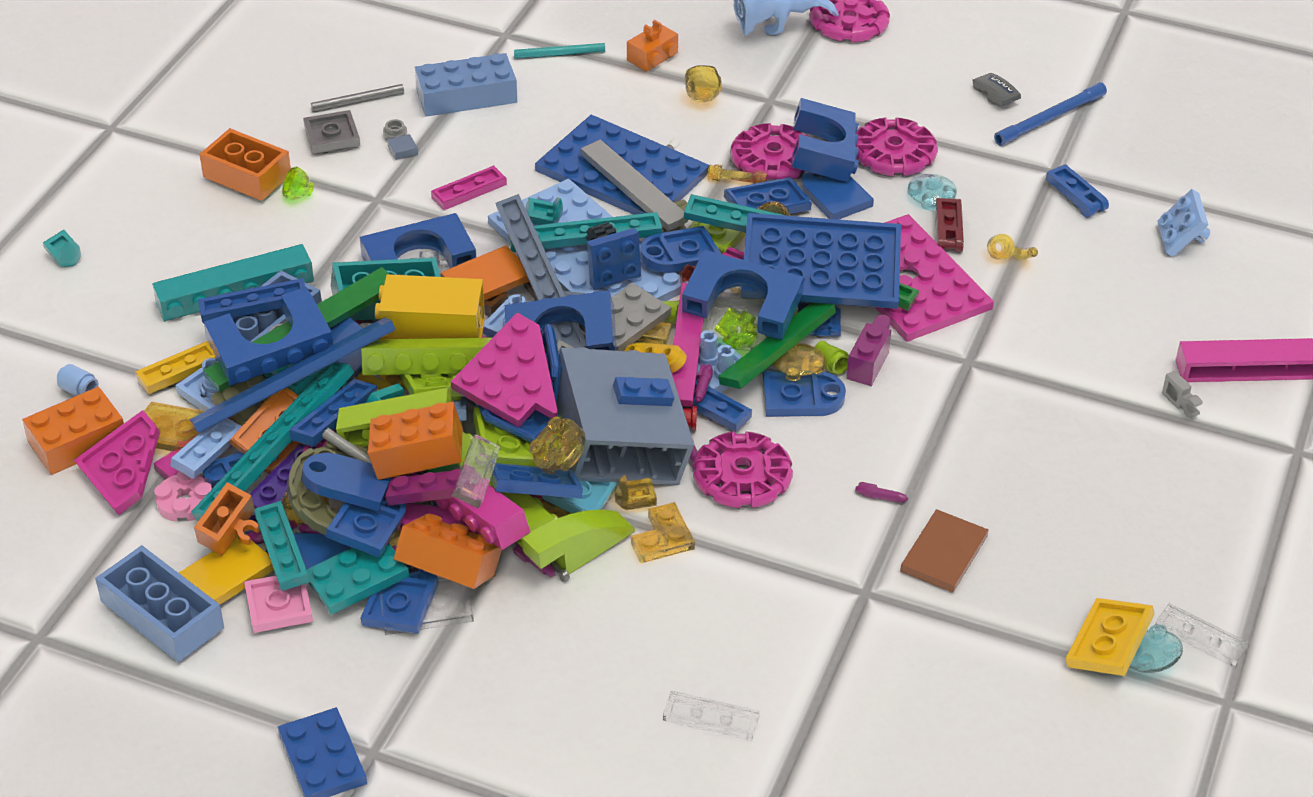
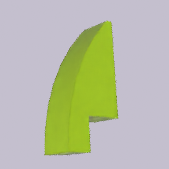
M602 509L581 511L554 519L522 537L523 552L540 569L555 561L562 569L567 570L571 574L634 533L635 528L617 511Z

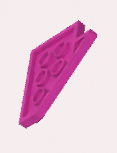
M516 313L452 379L451 389L519 428L535 410L555 421L557 419V407L540 326L521 314Z

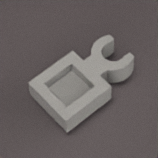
M1175 370L1167 373L1162 394L1178 410L1183 408L1188 417L1193 418L1200 415V411L1196 407L1203 404L1201 398L1190 393L1191 386Z

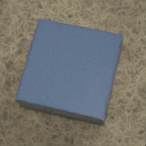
M410 134L387 139L388 147L395 160L418 155V147Z

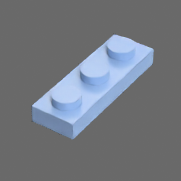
M227 418L204 430L171 458L170 466L192 479L196 478L231 446L229 443L230 439L242 426Z

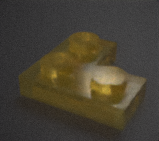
M675 502L648 509V518L654 530L631 536V545L640 564L695 549V541Z

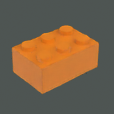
M231 128L199 154L204 178L261 201L292 175L289 151Z
M99 386L22 419L27 441L50 475L76 465L74 461L76 458L124 424L122 416Z
M454 401L437 403L420 409H408L405 412L392 415H380L377 418L371 419L368 455L378 480L462 462L463 428Z
M425 514L402 526L394 559L474 589L494 577L501 549L493 543H487L481 534L469 532L468 527L456 523L450 525L442 522V518L437 515Z

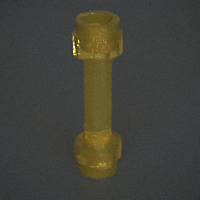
M718 164L709 165L708 179L720 182L721 179L755 184L766 182L767 173L760 170H755V173L722 169V165Z

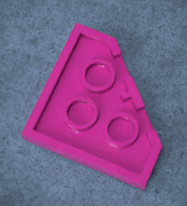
M143 410L74 460L118 515L142 498L160 435L158 427Z

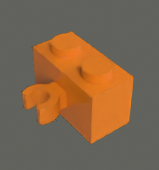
M655 19L652 22V27L644 25L642 33L627 41V61L645 72L678 53V33L665 27Z
M227 482L195 525L194 530L197 542L223 556L237 535L243 544L250 545L251 539L244 533L247 530H253L256 533L260 531L259 525L255 521L248 520L255 511L252 496Z

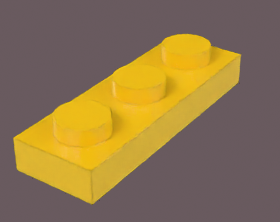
M205 341L135 371L136 378L146 392L151 394L186 379L202 368L204 360L215 358V355L208 341Z

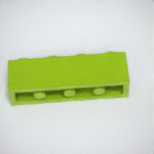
M448 388L342 407L339 408L336 431L338 435L351 444L367 447L369 444L371 419L377 418L380 415L405 412L408 409H420L437 403L452 402Z

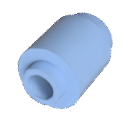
M73 364L65 365L57 373L58 387L75 396L94 389L99 385L98 380L92 373Z

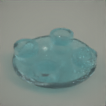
M922 174L914 177L909 182L908 194L915 201L921 203L923 209L933 210L936 208V198L956 199L957 188L947 177L938 174Z
M1153 625L1146 631L1129 668L1142 673H1155L1166 670L1176 664L1183 653L1182 642L1176 635L1168 632L1164 625Z

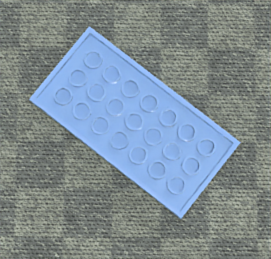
M569 178L529 196L530 198L554 202L557 197L561 198L563 214L559 223L613 217ZM529 197L522 200L525 208ZM499 212L488 215V224L509 242L508 233ZM587 244L544 249L563 291L586 294L610 290L611 297H613L633 282L660 301H668L680 295L682 283H688L677 272L664 273L654 271L645 266L640 259L641 276L594 290L590 285Z

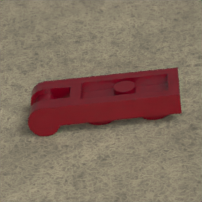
M936 198L938 246H941L944 251L945 249H955V252H963L964 237L961 199Z

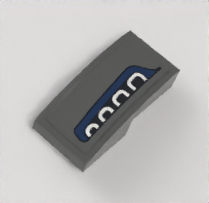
M988 73L972 79L973 88L987 92L989 102L1003 106L1021 99V94L1012 84L994 73Z

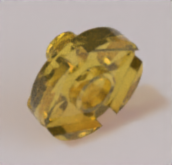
M558 416L553 417L540 432L537 439L533 440L530 444L529 451L533 454L535 464L548 474H555L553 471L559 469L563 472L570 469L583 453L584 445L581 442L582 436L585 438V432L571 419H561Z

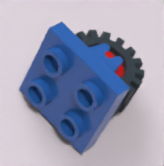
M609 222L588 228L586 240L590 285L594 290L641 276L639 232L635 228L616 233V229Z

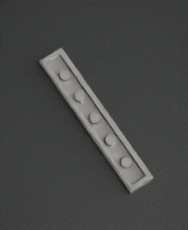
M601 139L581 148V156L645 212H658L661 226L667 231L688 222L687 219H684V211Z

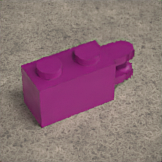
M879 314L872 324H865L849 354L846 379L868 386L873 385L889 354L891 329H889L891 319L886 314Z

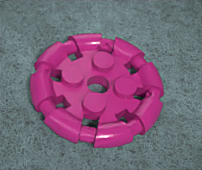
M829 0L835 5L839 17L834 16L828 9L823 7H813L809 13L810 22L817 31H822L824 36L837 41H842V39L851 40V42L870 40L874 35L878 36L885 31L890 22L889 10L882 0Z
M884 117L874 119L865 123L864 127H859L857 133H855L859 135L856 145L859 150L856 159L864 167L869 166L871 171L882 175L894 176V174H902L903 176L919 173L925 169V166H930L934 162L938 153L937 141L934 135L925 126L920 127L917 122L905 118L895 117V119H887Z
M764 123L751 126L748 131H742L733 140L730 152L732 162L739 171L744 170L746 176L755 180L766 182L767 179L777 180L791 177L793 180L798 179L799 175L805 171L792 167V153L799 134H803L800 131L793 130V126L786 124L778 126Z
M734 431L727 432L710 439L708 445H702L698 450L692 465L695 470L693 477L699 489L706 496H713L715 502L733 508H740L741 505H751V508H756L769 504L777 499L778 494L785 493L793 478L792 461L787 451L779 443L774 444L771 442L770 437L745 431V434H735ZM739 465H746V466H748V468H747V469H739V468H737V466H739ZM740 491H750V494H740Z

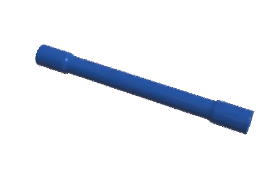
M1102 82L1086 88L1083 92L996 132L994 134L995 142L1002 146L1054 118L1106 95L1107 88Z

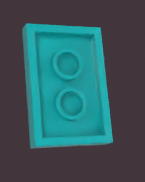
M388 544L380 558L355 548H350L307 569L310 580L308 584L330 615L410 577L407 566L403 562L394 559L395 550L390 544Z

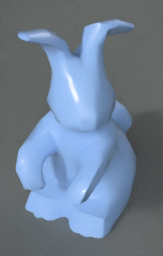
M734 0L733 5L735 16L738 21L740 20L744 36L754 31L756 24L769 20L772 16L776 19L775 23L766 25L764 30L768 35H778L784 31V24L790 12L804 13L813 7L826 8L831 14L839 17L835 5L829 0Z

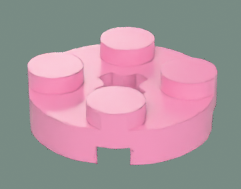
M179 471L177 475L167 478L154 490L159 513L171 521H178L177 518L185 517L187 521L195 520L191 511L212 490L211 484L206 482L201 475L192 479ZM183 495H189V498H187V499L184 498V497H182V498H179V497H181V496H183Z

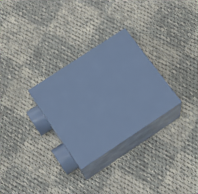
M561 347L559 358L562 369L558 399L556 401L557 414L560 415L558 423L569 462V469L574 471L578 481L679 485L694 443L666 354L644 353L636 350L611 351L588 349L585 347ZM615 377L668 379L674 395L672 406L619 404L613 387Z

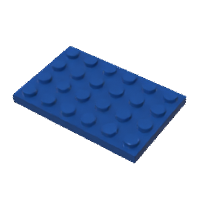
M592 114L535 163V171L559 182L569 178L586 194L633 215L647 212L582 157L581 148L601 139L673 202L683 199L710 173L709 164Z
M748 213L744 260L804 277L803 295L800 302L898 309L901 224ZM741 287V297L765 299L758 291L748 287Z

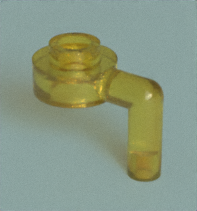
M1006 234L994 235L987 243L989 255L996 260L1006 259L1010 256L1028 259L1038 255V250L1035 247L1022 249L1014 246L1012 238ZM997 243L1001 245L1000 252L996 250Z

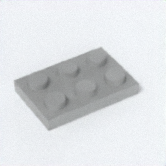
M633 282L612 297L617 351H623L627 346L637 341L671 315L670 306ZM579 324L580 329L585 332V328Z

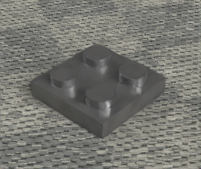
M350 110L303 118L313 154L360 146V137Z

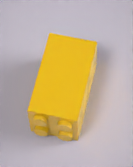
M386 275L385 284L380 285L379 301L381 302L376 303L375 319L381 320L385 317L392 321L395 329L379 339L482 338L485 323L483 279Z

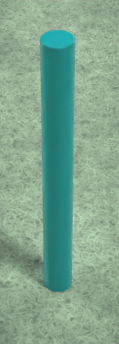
M605 43L514 49V59L605 52Z

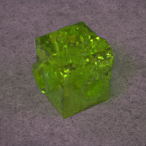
M729 308L714 329L724 337L722 341L733 349L736 347L745 348L746 345L750 347L759 335L756 332L757 324L754 323L756 318L745 310L739 312L735 308Z

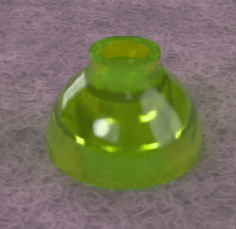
M294 166L285 177L282 194L285 199L289 200L300 199L305 195L310 196L314 189V182L310 181L303 169Z

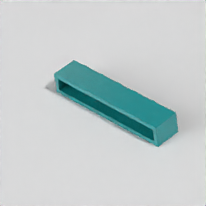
M299 244L152 283L155 301L163 321H168L200 312L198 299L261 287L280 271L297 279L304 278L305 283L314 282L312 261L304 245Z

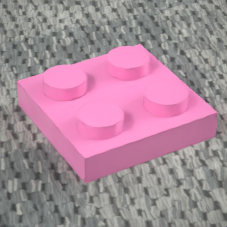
M276 576L244 582L253 633L313 622L306 584L281 591Z

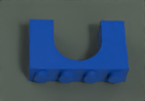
M800 98L794 115L793 130L815 135L827 141L799 134L792 153V167L848 182L850 175L856 173L859 160H856L859 150L856 147L859 135L855 134L859 123L855 122L856 113Z
M457 213L360 236L361 256L364 261L394 260L404 253L415 249H429L438 252L444 257L449 268L476 258V248Z
M704 249L682 294V312L707 319L717 297L722 292L733 287L752 288L765 298L758 314L757 333L783 340L803 295L804 277Z
M307 286L281 295L283 313L292 329L283 339L277 342L257 344L248 341L240 334L230 313L204 322L207 341L230 386L265 373H270L281 367L298 363L333 345L331 330Z
M610 290L504 305L505 325L516 313L539 324L541 333L547 324L552 325L563 321L575 322L585 328L586 347L588 349L617 351L614 304Z

